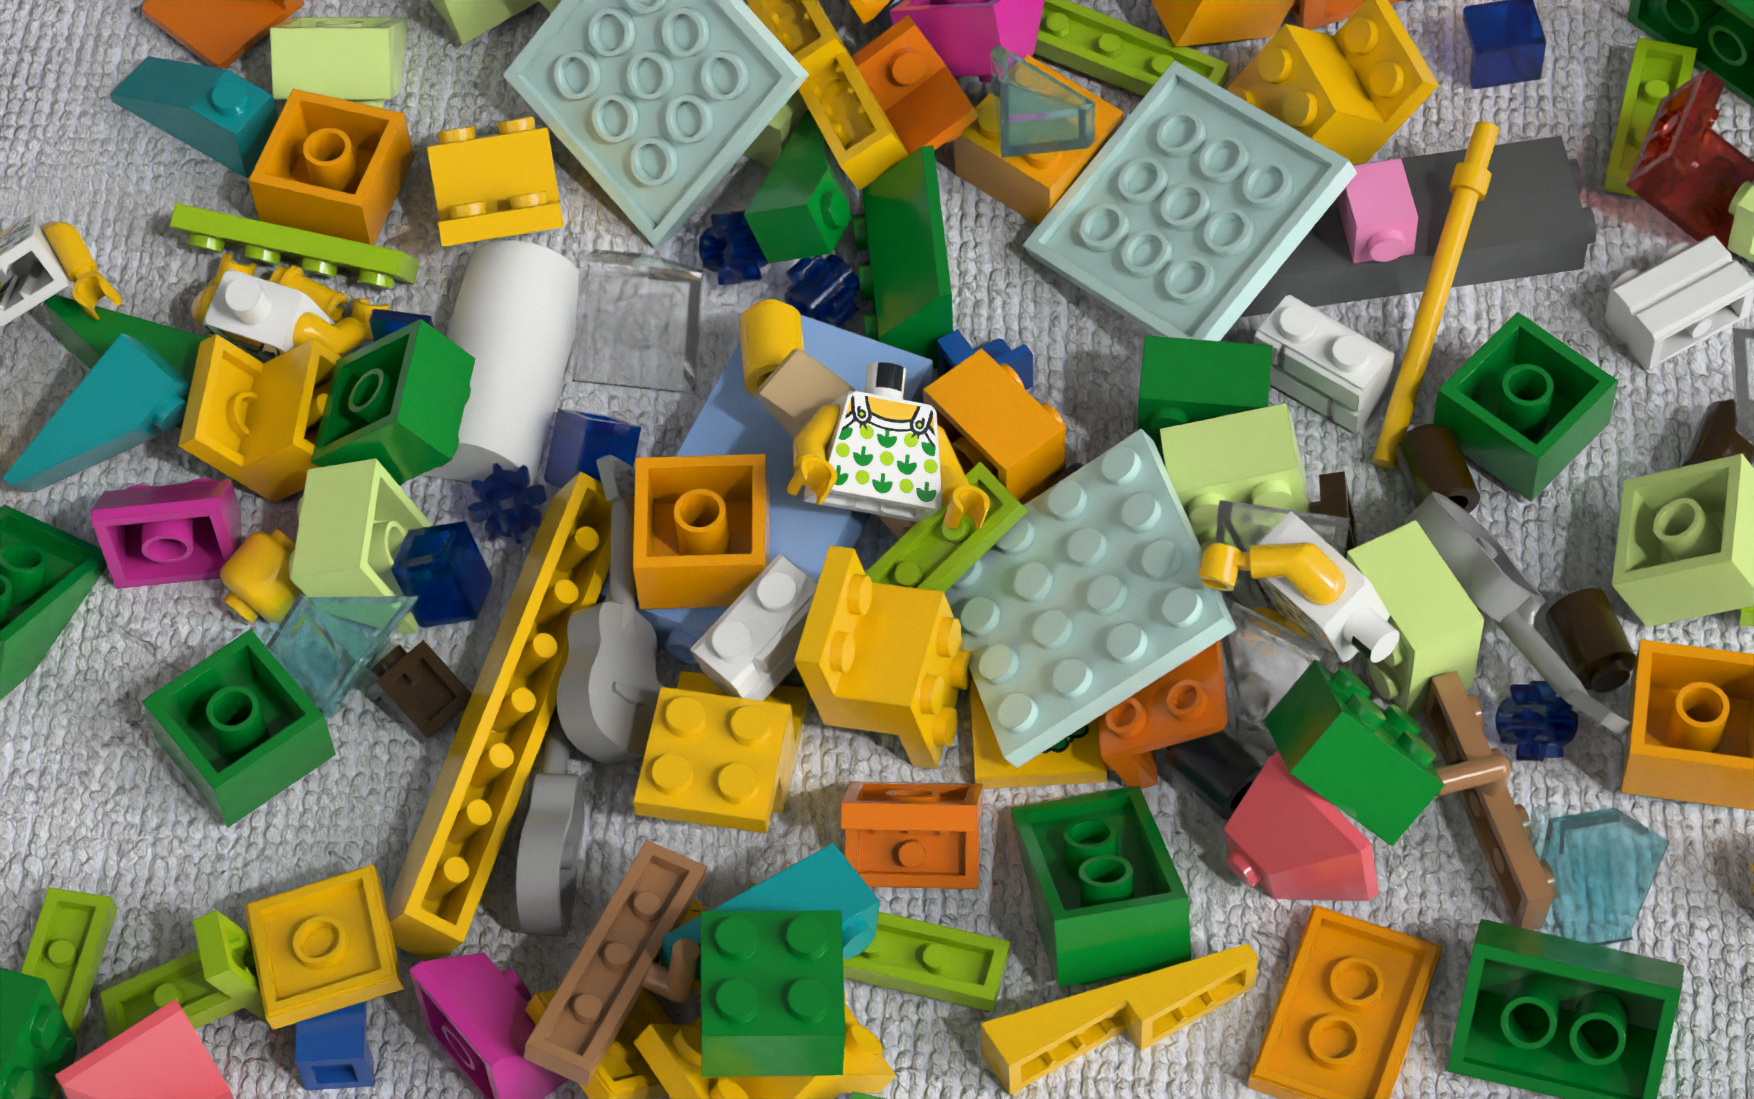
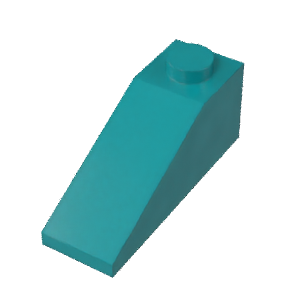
M150 56L110 94L112 102L245 178L252 174L279 118L272 94L227 69Z
M121 333L2 479L12 487L37 492L158 437L162 431L166 432L174 428L185 416L191 383L146 342Z
M832 843L710 911L841 910L843 959H849L865 950L875 937L880 901L837 846ZM701 916L662 937V966L669 968L672 947L676 941L687 938L695 941L700 947ZM700 956L695 980L700 979Z

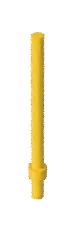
M1478 121L1475 123L1464 162L1458 163L1455 166L1449 186V191L1453 194L1452 201L1371 460L1373 464L1381 468H1396L1395 449L1407 433L1477 201L1484 200L1492 176L1487 168L1499 132V128L1489 122Z

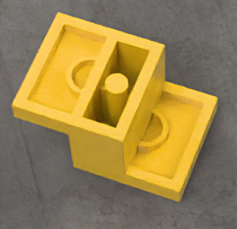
M1366 0L1334 36L1284 24L1226 90L1345 157L1352 165L1367 163L1435 91L1439 84L1389 1Z
M534 116L498 121L499 133L476 137L475 125L438 132L439 143L428 145L427 152L439 215L438 227L442 247L564 227L547 125L535 127Z
M218 334L201 341L178 446L273 503L305 489L308 469L319 468L311 462L336 360L343 357L316 340L311 339L263 363Z
M829 545L794 658L798 671L824 725L899 735L912 766L937 769L943 747H950L956 735L957 711L955 705L960 689L966 690L972 679V673L969 668L972 652L962 650L964 641L961 636L960 621L954 618L943 591L873 583L870 576L865 574L855 548Z
M680 671L676 689L660 688L633 800L635 815L767 834L771 813H785L809 704L807 688L778 684L763 701L729 696L705 674Z
M845 992L843 1075L701 1077V1016L693 1024H649L633 1042L671 1099H835L840 1093H852V1091L858 1093H880L896 1076L882 1055L883 1047L879 1039L858 1022L846 1005Z

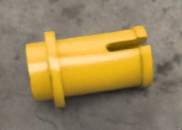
M296 265L291 266L289 269L284 266L278 267L269 280L270 282L299 290L308 295L335 323L341 321L346 312V308L340 307L338 304L347 305L348 295L305 277L303 269Z

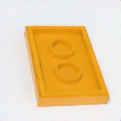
M1313 904L1251 1070L1248 1088L1279 1099H1391L1441 959L1443 946Z

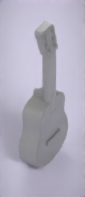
M612 455L598 458L596 463L606 500L611 503L610 594L602 603L572 612L567 624L569 652L558 683L557 710L561 726L567 738L578 750L596 761L613 765L644 757L660 687L656 675L658 647L656 633L651 623L635 611L636 584L633 572L635 470L624 461Z
M1433 491L1404 520L1405 525L1414 520L1418 522L1470 599L1494 620L1556 694L1574 706L1571 710L1578 714L1580 713L1588 721L1592 718V724L1598 728L1603 725L1605 727L1603 730L1611 734L1614 731L1621 735L1632 723L1589 696L1577 676L1533 627L1536 613L1546 603L1541 593L1523 575L1507 551L1481 523L1452 500Z
M557 704L549 722L540 773H536L530 808L521 833L516 868V901L519 924L523 934L566 937L572 921L578 863L584 836L585 811L583 795L585 783L580 780L579 775L567 773L572 743L561 726Z

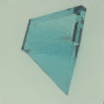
M999 44L990 51L991 92L1001 158L1085 149L1095 141V102Z
M299 594L266 647L321 711L324 717L331 719L353 699L419 596L307 597Z
M1617 808L1549 818L1540 861L1545 860L1550 865L1555 877L1557 895L1552 900L1551 905L1560 937L1599 946L1633 940L1632 928L1670 842Z

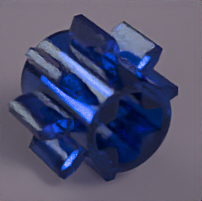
M746 210L712 214L711 223L713 226L707 228L700 235L699 256L703 263L702 266L712 272H719V285L760 281L762 279L760 268L768 264L744 216Z
M830 254L826 258H823L822 255L814 256L813 258H802L785 273L793 282L787 288L788 291L784 295L785 302L795 307L801 315L829 325L833 324L839 328L859 310L852 301L860 288L858 277L853 269L840 257Z
M495 463L493 464V473L483 482L480 480H472L471 482L474 495L481 501L472 503L467 508L472 522L480 523L486 521L484 530L487 540L491 543L501 535L513 537L517 545L521 544L522 534L531 525L539 527L541 524L542 514L533 506L546 502L547 496L543 485L528 487L530 484V474L528 467L522 465L517 472L502 470V467ZM513 498L515 506L510 509H502L501 501Z
M1531 681L1530 684H1512L1510 686L1511 696L1505 698L1500 703L1496 712L1495 724L1500 742L1508 745H1517L1516 760L1543 762L1544 758H1562L1564 756L1562 746L1568 745L1574 739L1578 730V713L1571 710L1574 706L1560 696H1557L1556 692L1546 681Z

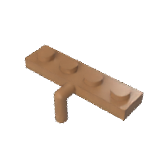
M1455 671L1432 677L1423 712L1446 764L1445 767L1436 769L1445 784L1436 796L1458 792L1514 926L1529 930L1541 929L1544 926L1552 900L1557 895L1556 881L1550 865L1545 860H1538L1532 846V828L1525 808L1522 804H1514L1506 786L1511 771V764L1497 748L1490 749L1483 733L1484 719L1480 703L1473 693H1466L1458 672Z
M645 840L527 1040L524 1052L525 1060L587 1087L643 988L675 1002H684L691 997L700 956L699 945L691 939H680L672 947L669 968L658 964L661 959L662 937L680 926L705 882L706 865Z

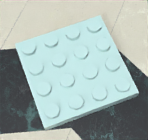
M562 0L504 72L503 76L654 247L663 245L678 232L807 79L809 74L743 0Z
M1174 61L1022 246L1032 258L1156 336L1220 341L1357 172L1351 162L1345 157Z
M1139 429L1023 505L1028 512L945 592L954 618L960 621L961 636L964 641L962 650L972 652L969 668L1002 755L1016 768H1019L1236 630L1220 590L1204 586L1202 578L1198 575L1203 556L1202 549L1154 441L1142 429Z

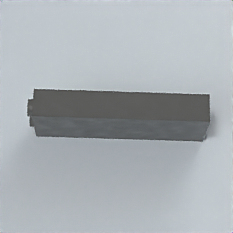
M1562 136L1494 145L1487 168L1492 174L1485 199L1477 201L1451 288L1583 269L1587 246L1596 241V224L1591 207L1582 208L1579 197L1582 191L1579 163L1577 159H1568ZM1467 149L1401 158L1418 214L1414 254L1400 256L1387 262L1373 260L1353 264L1336 198L1240 317L1272 313L1285 296L1288 295L1311 307L1424 292L1453 194L1449 191L1455 166L1458 163L1464 162Z

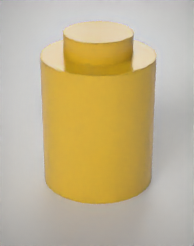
M776 299L759 301L741 314L739 318L744 385L747 392L755 397L754 393L793 349L799 348L805 352L801 315L795 307Z

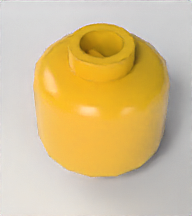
M277 528L271 535L261 531L251 533L220 570L221 581L230 590L223 601L251 625L259 616L271 623H282L306 597L290 579L289 557L291 552L295 550L296 543Z

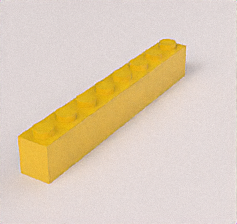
M581 471L549 501L386 905L395 946L425 961L442 959L465 940L557 704L558 683L569 652L567 635L569 617L572 612L596 604L610 568L611 503L606 500L602 482Z

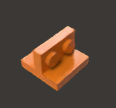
M851 781L841 801V829H845V858L868 887L978 889L980 885V818L983 811V784Z

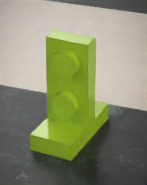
M217 910L192 920L198 949L100 992L109 1039H113L174 999L179 1003L194 1029L242 1008L247 1009L269 1025L265 1017L250 934Z

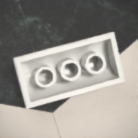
M500 240L486 243L478 247L471 254L446 335L448 339L476 358L469 385L471 393L464 407L458 433L459 446L453 459L444 466L436 467L421 474V476L532 491L587 293V286L582 273L564 256L544 246L517 240Z

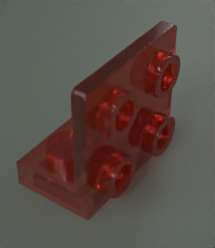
M1705 69L1660 100L1626 186L1697 242L1709 236H1715L1727 249L1734 215L1729 213V206L1736 192L1745 181L1753 183L1754 162L1711 129L1719 116V110L1715 107L1725 83L1711 71Z

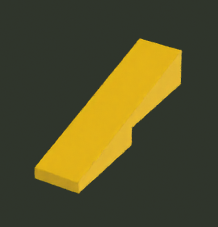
M747 0L753 13L809 74L798 90L839 166L859 190L878 179L909 156L818 0Z
M1249 943L980 1023L981 1053L1008 1094L1012 1095L1124 1031L1128 1032L1139 1050L1142 1051L1254 988L1258 956Z

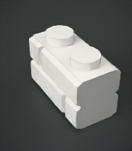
M1709 236L1692 246L1688 242H1682L1672 247L1663 256L1659 264L1642 273L1638 269H1631L1615 280L1609 291L1604 317L1606 326L1622 344L1626 343L1628 345V351L1645 370H1650L1749 316L1754 297V279L1738 261L1734 262L1732 260L1730 252L1715 236Z
M1291 295L1285 296L1258 328L1254 336V344L1273 345L1270 378L1272 386L1324 416L1330 415L1334 417L1333 421L1354 433L1360 431L1390 392L1392 378L1390 373L1393 369L1394 353Z
M778 554L691 647L690 652L699 663L704 674L729 696L763 701L796 666L794 658L817 583L784 556Z

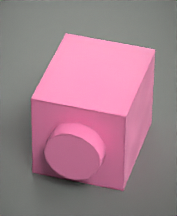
M1402 159L1354 165L1353 167L1357 174L1337 198V207L1353 264L1373 260L1387 262L1400 256L1414 254L1418 214Z

